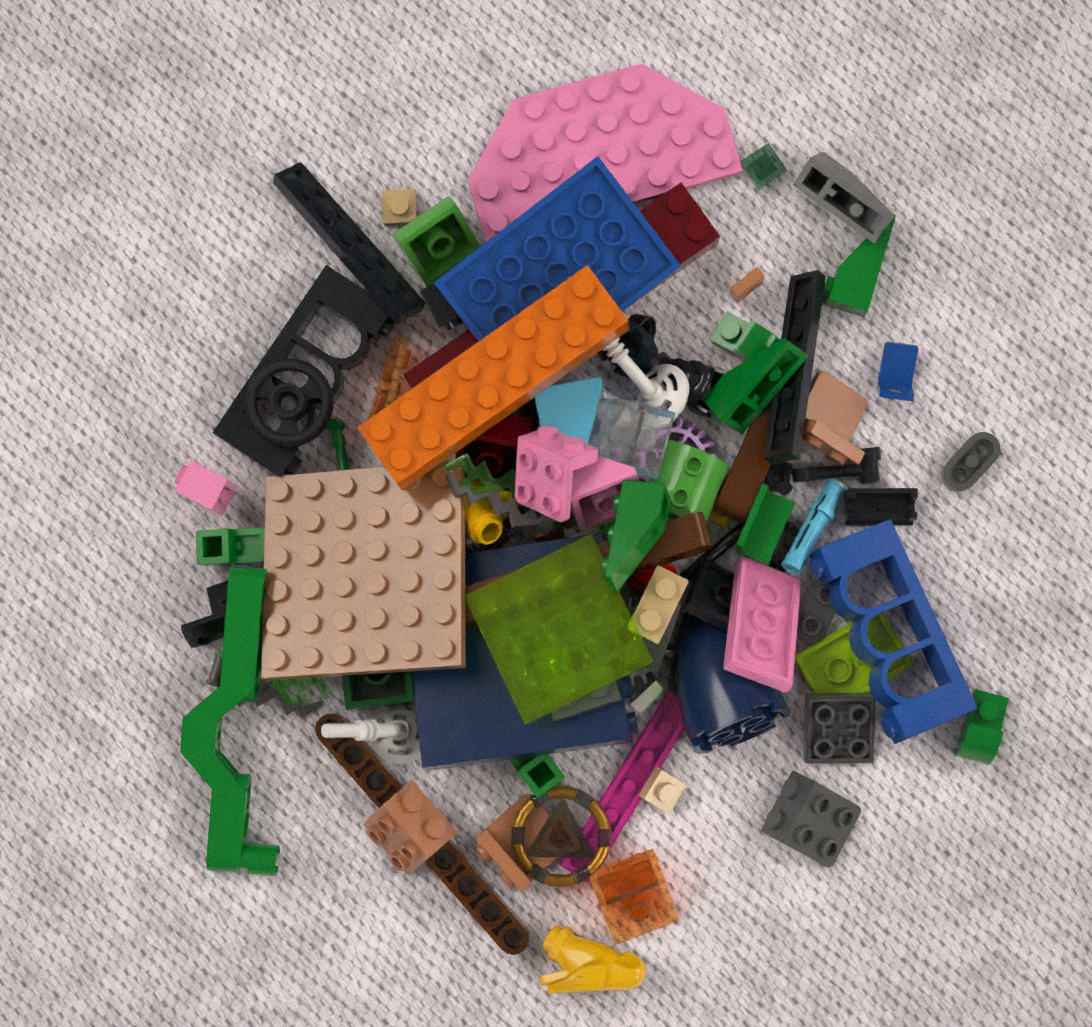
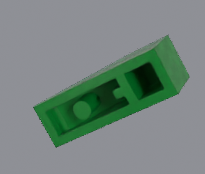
M894 215L875 244L866 238L838 267L834 277L827 276L823 295L827 296L825 306L862 317L866 315L896 215Z
M783 338L726 372L703 398V401L720 421L743 434L807 359L808 355L786 338Z

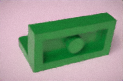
M762 483L737 541V554L769 567L795 502L769 492V486Z

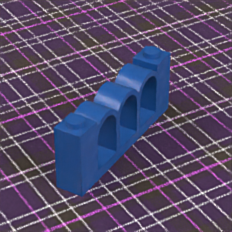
M891 519L819 547L811 553L809 557L811 559L810 568L813 575L820 579L822 586L830 584L829 598L831 606L839 616L854 622L849 633L851 650L859 660L867 665L874 666L869 677L870 691L877 703L886 708V710L880 712L882 716L881 724L885 734L892 738L894 745L978 709ZM882 563L898 598L874 608L859 607L848 596L846 589L848 578L850 575ZM902 606L918 643L892 653L878 651L868 640L867 625L869 621L876 616ZM922 650L938 687L916 697H900L893 692L888 684V668L892 662Z

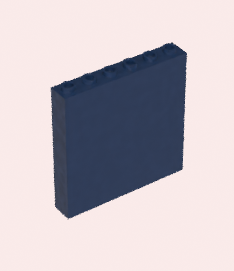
M603 533L465 553V587L607 541ZM607 583L465 629L466 668L412 671L422 768L431 771L633 743L632 734L638 733L635 712L629 713L628 699L633 698L631 678H625L623 664H629L626 643L620 644L619 630H624V619L622 610H616L614 596H620V590L612 592ZM567 643L578 676L607 666L612 667L623 701L554 722L533 654Z

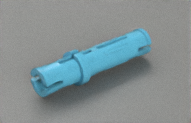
M827 479L817 500L810 504L807 519L781 563L786 571L794 575L802 573L824 528L835 517L834 510L846 491L842 483L834 479Z

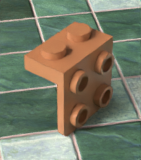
M818 371L810 384L802 442L811 448L826 453L825 457L838 465L843 466L845 462L859 465L865 452L849 441L867 407V400L829 373Z
M412 780L386 801L364 823L369 838L375 844L381 845L390 855V861L399 871H404L408 875L415 871L457 833L455 828Z
M532 794L523 795L475 838L479 842V845L475 848L488 863L494 860L502 869L498 875L511 890L517 887L521 892L532 883V880L564 852L534 851L552 823L553 818ZM530 797L536 809L528 817L525 827H512L518 809ZM511 844L525 845L528 856L535 863L529 874L520 867L514 856Z

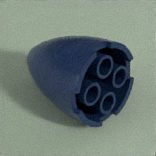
M689 613L684 615V621L679 626L676 640L675 684L683 724L695 753H710L713 751L711 746L718 745V747L731 745L732 747L774 729L776 727L774 720L779 716H782V718L789 717L790 710L780 690L723 669L727 633Z

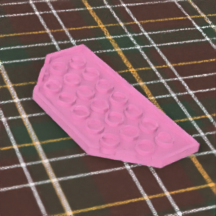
M638 64L514 99L468 178V183L486 243L597 156H599L634 204L660 197L680 182L688 189L742 174L743 169L725 109L646 65Z

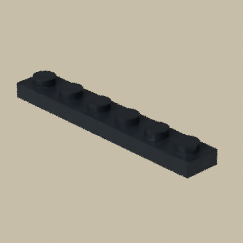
M302 162L274 175L273 184L396 324L423 311L426 302Z
M819 270L790 276L781 339L786 338L803 350L808 357L772 399L763 456L771 464L800 459L826 278Z

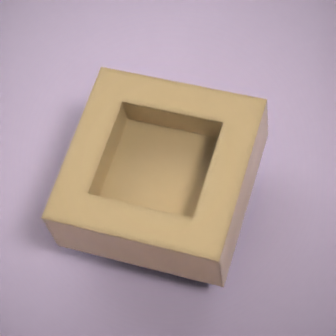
M416 189L382 190L384 225H406L417 217Z
M656 766L638 796L670 815L687 785Z

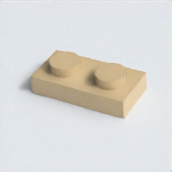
M657 565L628 624L627 630L659 644L689 580Z

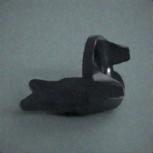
M661 352L658 357V365L671 364L677 366L688 378L689 396L686 403L689 409L694 414L710 418L711 414L708 411L710 408L704 401L700 400L703 398L707 386L711 383L712 389L728 371L711 365H705L701 361L691 360L688 362L681 358L672 359L665 352ZM657 373L651 375L648 379L656 377ZM671 373L668 377L674 384V391H677V381Z

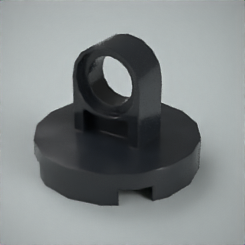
M633 314L628 319L629 331L620 336L618 342L624 343L623 349L627 348L629 350L628 356L646 375L655 367L658 361V348L654 342L656 322L652 316ZM601 350L597 353L599 358L603 362L607 359L611 362L613 357L606 355L608 351ZM617 363L613 364L616 366L614 369L615 373L629 378Z

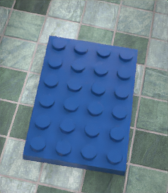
M597 156L433 284L479 342L587 265L622 312L679 269L681 265L599 156Z

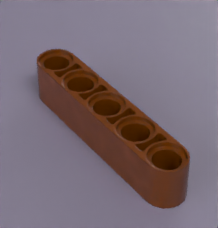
M772 400L751 423L713 506V510L743 524L771 466V463L765 460L763 456Z

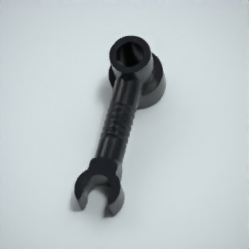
M880 447L861 448L865 454L859 465L849 463L843 466L829 465L793 469V483L859 476L860 483L880 481L878 461L881 460Z

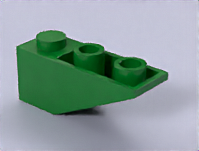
M623 481L621 494L617 493L615 496L614 512L616 520L615 525H610L608 531V544L611 546L609 557H604L602 563V576L606 578L612 592L620 590L665 532L671 500L665 483Z

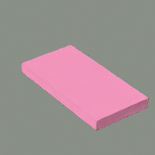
M743 556L738 558L734 569L724 670L785 693L793 687L802 579Z

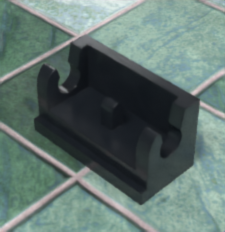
M848 488L844 493L845 525H877L891 519L893 525H913V521L917 519L915 501L918 498V488Z

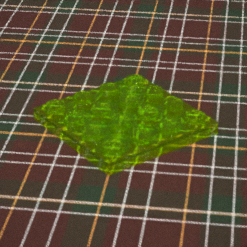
M592 534L464 596L524 724L539 719L654 663L620 591L612 592L606 578L602 576L604 558Z

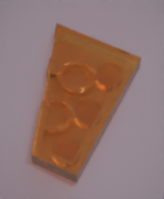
M399 337L391 339L368 419L398 398L402 385L399 382L401 370L406 369L411 355V351L407 350L409 340Z

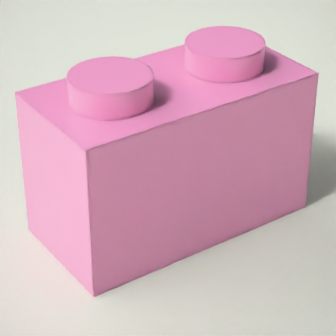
M192 460L188 466L184 465L180 469L175 479L177 484L176 492L223 516L238 488L237 485Z

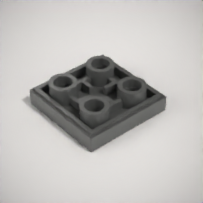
M871 693L805 694L804 762L874 763L875 698Z

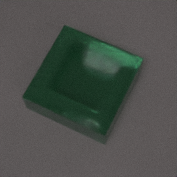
M769 143L740 162L758 191L787 172V169Z

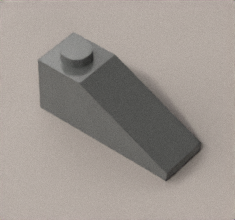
M825 152L810 157L793 186L874 244L894 217V214L850 170Z

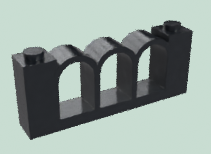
M326 265L212 433L278 477L296 474L303 462L300 459L302 452L297 447H282L267 442L253 430L247 419L244 399L250 380L259 369L268 363L287 358L295 345H298L333 369L334 383L331 389L335 403L341 397L344 389V375L341 370H350L359 366L367 358L370 351V337L377 342L381 336L387 338L393 331L396 323L369 292ZM322 306L360 331L361 343L353 355L347 358L332 357L301 337ZM275 375L271 377L276 387L284 383ZM289 395L290 397L298 401L297 396ZM320 399L308 401V421L301 432L308 429L317 419L318 415L315 409H321Z

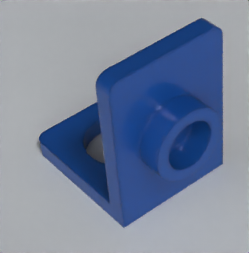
M885 342L877 383L880 397L904 401L914 400L912 381L918 355L917 345ZM890 390H898V391H901L902 393L893 392V391H890Z

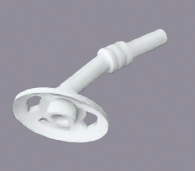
M620 338L603 348V351H608L606 354L608 357H613L611 362L613 364L617 363L635 383L630 398V410L633 418L639 424L647 428H660L678 417L684 409L689 396V381L686 374L680 368L671 364H661L655 366L645 375L628 356L629 350L627 348L623 349L624 343L618 342ZM657 373L656 377L648 379L651 375ZM671 373L676 378L677 391H674V384L668 377ZM663 381H665L667 389L661 385ZM643 397H644L646 400H648L647 403H646V405H645V403H644ZM637 398L639 406L644 410L643 415L638 410ZM667 400L672 402V405L664 413L656 417L654 416L655 409L662 407Z
M409 704V706L413 707L411 712L404 709L390 712L388 707L373 709L368 720H356L354 723H326L321 728V734L324 738H354L357 741H369L374 752L382 759L391 763L406 764L421 757L420 743L416 739L417 724L415 721L417 720L415 704ZM398 714L408 716L406 720H394L393 716ZM378 717L384 720L385 723H378ZM378 737H385V739H383L380 742H378L377 740ZM395 739H396V740H404V739H406L407 744H405V745H396V744H393V742H394ZM390 748L394 750L411 748L413 752L407 755H394L388 751Z

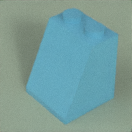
M602 377L552 385L535 396L540 427H556L559 430L558 432L570 437L581 438L584 440V443L590 444L602 396Z

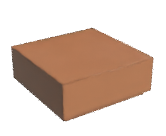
M756 267L731 287L729 291L730 296L735 302L739 303L763 283L765 275Z

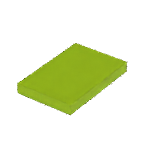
M885 613L869 621L867 636L875 649L884 653H892L905 648ZM850 622L795 654V665L812 693H867L870 691L869 677L874 666L867 665L859 660L851 650L849 633L854 622ZM909 655L891 663L888 668L887 680L915 665Z

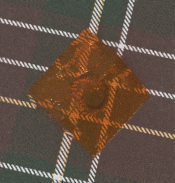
M653 848L613 864L603 866L592 874L588 873L615 945L680 921Z

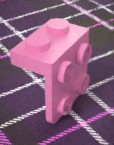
M541 426L534 432L518 437L515 499L526 507L556 521L564 522L570 518L573 471L597 462L598 448L584 443V440L581 438L570 437L558 432L559 430L556 427Z

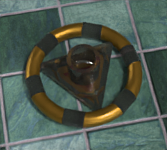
M553 786L539 798L535 794L531 795L518 809L511 826V845L517 862L528 876L548 886L570 887L590 879L602 867L611 847V827L604 809L594 797L574 787ZM552 799H559L527 852L524 844L525 824L528 817L536 808ZM565 799L573 800L589 810L594 817L598 827L595 854ZM530 857L592 859L587 865L570 874L560 875L549 873L544 868L535 864Z

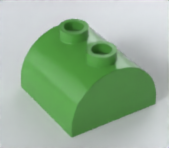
M449 196L392 234L400 250L426 287L432 285L480 247L456 203Z
M667 440L649 482L665 483L671 499L668 511L669 517L675 519L687 514L702 512L707 523L730 466L723 460L684 443Z

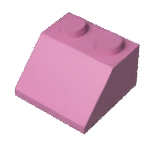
M598 456L597 462L573 471L570 509L580 533L616 519L614 499L617 493L621 494L623 481H639L634 467Z

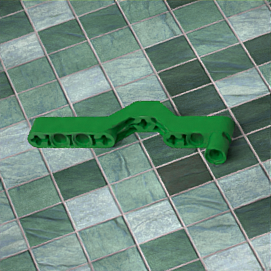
M232 566L230 569L220 686L183 717L180 753L212 789L206 856L207 870L239 873L242 867L247 868L248 874L277 876L279 866H275L277 853L280 854V846L247 843L252 784L251 775L240 774L220 751L223 716L240 701L256 703L258 698L262 660L263 599H265L266 587H263L268 575L267 569Z

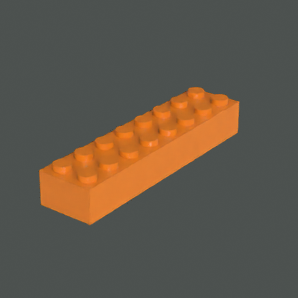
M587 265L358 426L357 429L399 488L404 490L629 331V320Z

